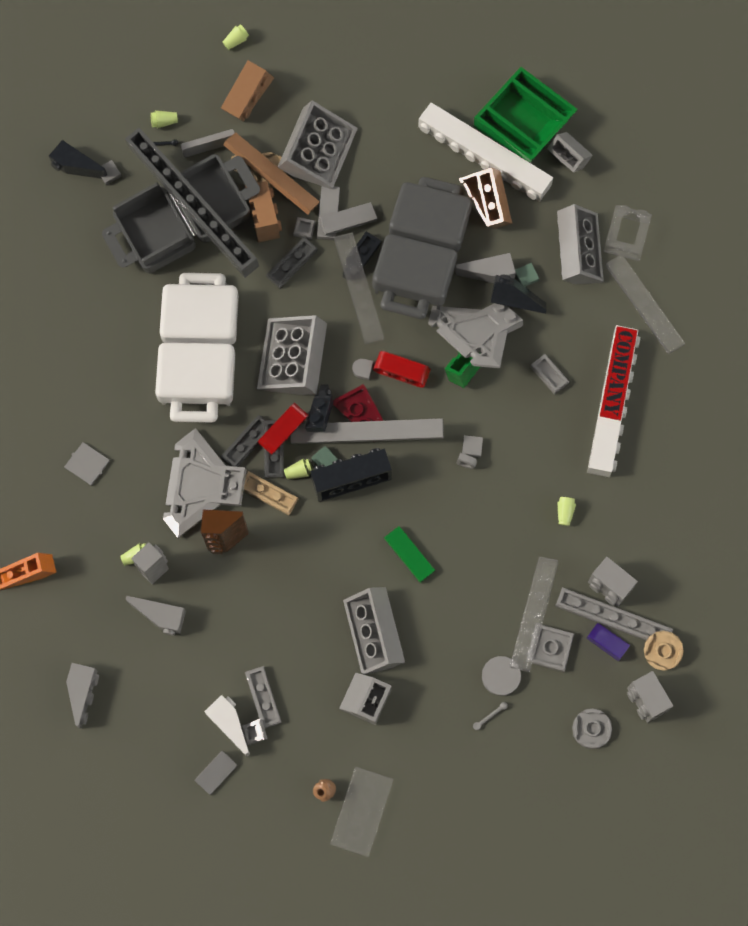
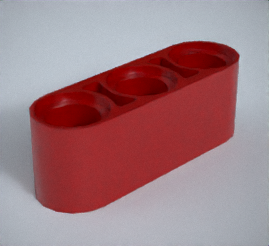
M385 351L379 352L373 368L378 374L420 388L425 387L431 371L424 364Z
M294 402L258 440V443L271 455L274 454L309 415Z

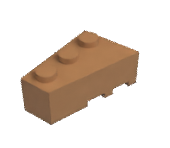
M248 60L221 109L244 122L250 116L252 109L274 77L263 68Z
M489 168L459 178L468 191L469 197L472 198L477 206L476 208L487 227L497 229L512 224L500 170Z
M267 181L257 183L260 187V192L248 199L258 243L280 238L279 231H282L281 222L276 218V214H278L277 205L272 202V198H274L273 188L268 186Z

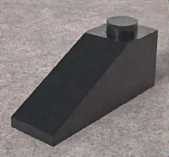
M64 140L49 155L52 162L51 166L57 171L62 170L66 174L94 178L107 176L104 167Z
M505 274L495 276L491 292V303L546 314V302L517 280Z

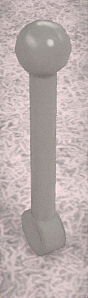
M502 702L500 707L480 722H475L473 728L479 730L482 724L501 710L507 709V703Z

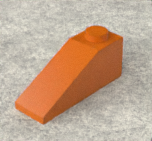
M36 553L1 568L0 590L40 580L55 574L56 568L53 555Z

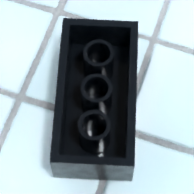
M375 448L364 455L355 454L350 457L351 459L345 461L339 459L333 461L328 466L319 465L314 467V470L310 472L318 502L392 480V469L385 448L381 450L380 448Z

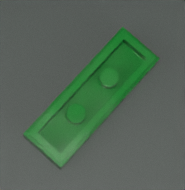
M400 526L384 537V540L419 583L435 572V569Z

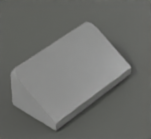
M221 751L194 781L211 795L238 765Z

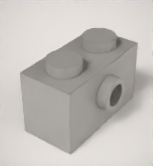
M567 132L558 134L547 148L573 173L582 170L593 156Z

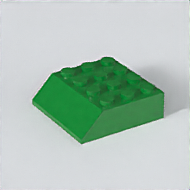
M520 67L474 117V128L524 160L532 162L578 109L524 68Z

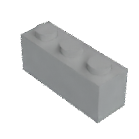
M148 542L131 559L139 572L153 584L169 568L166 564L168 560L163 554L164 552L156 544L152 546Z

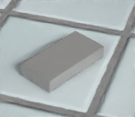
M546 354L530 366L554 395L569 384V380Z

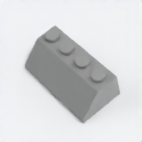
M576 204L558 210L557 223L563 280L572 284L604 282L598 213Z
M386 587L368 588L344 599L343 602L361 673L366 675L405 663Z

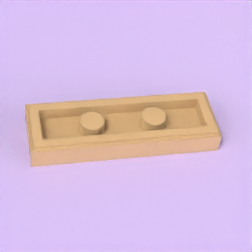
M249 471L246 474L244 492L288 516L291 514L299 500L298 497Z

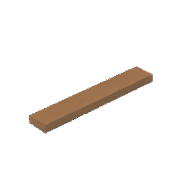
M234 133L225 141L224 146L236 156L242 157L249 167L307 215L319 205L320 201L240 135Z

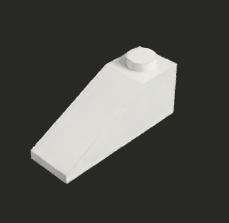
M221 695L204 712L248 756L250 754L237 711L234 708L236 704L230 697L225 699Z

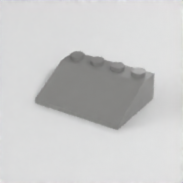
M312 100L303 107L278 168L293 177L332 189L358 128Z
M316 315L269 318L257 389L296 395L317 394L327 323Z

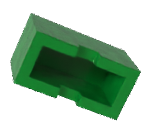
M458 352L456 358L453 357L446 366L445 371L450 382L465 388L480 367L473 366L470 363L473 359L472 357L465 358Z

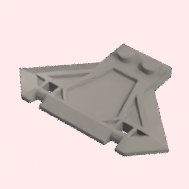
M495 303L482 310L443 306L438 310L437 306H432L428 324L432 328L438 326L437 333L465 358L472 357L473 359L470 363L473 366L500 368L507 334L523 326V319L508 306Z
M196 428L175 444L174 450L180 451L179 457L173 458L165 504L166 506H171L170 513H164L163 516L164 521L178 539L202 520L203 509L215 510L220 505L241 506L247 469L245 467L226 466ZM187 452L191 453L190 458H187ZM179 507H182L181 513H178Z

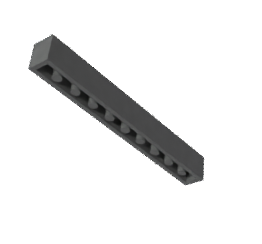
M140 127L125 138L132 152L244 278L259 267L257 258Z

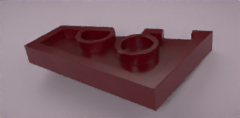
M364 384L333 400V405L351 422L384 421Z

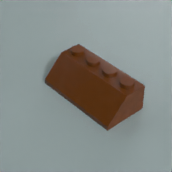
M203 509L201 534L208 551H211L212 554L228 552L248 535L249 530L243 511Z

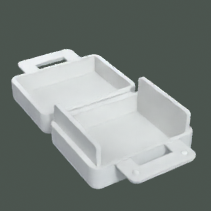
M182 273L179 277V284H167L163 287L160 336L164 343L160 344L158 348L155 393L157 400L162 405L171 403L170 419L174 422H215L218 418V404L230 406L233 400L235 350L232 344L235 343L237 335L239 296L235 286L225 285L226 277L221 273ZM190 283H199V284H207V283H208V284H214V285H193V284H190ZM182 404H207V411H182Z

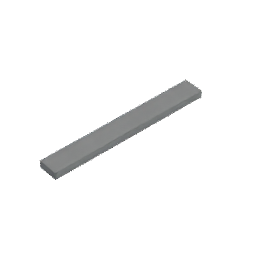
M443 418L327 423L325 432H307L305 429L306 424H301L291 434V444L444 439Z

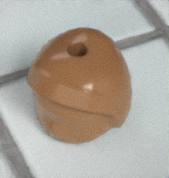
M330 779L319 780L313 788L314 796L322 802L330 800L336 792V785Z

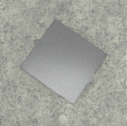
M82 442L76 452L72 453V457L64 468L92 486L99 475L103 474L102 471L110 460Z

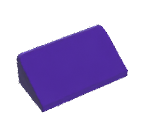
M599 623L595 625L586 638L617 661L622 658L630 646Z

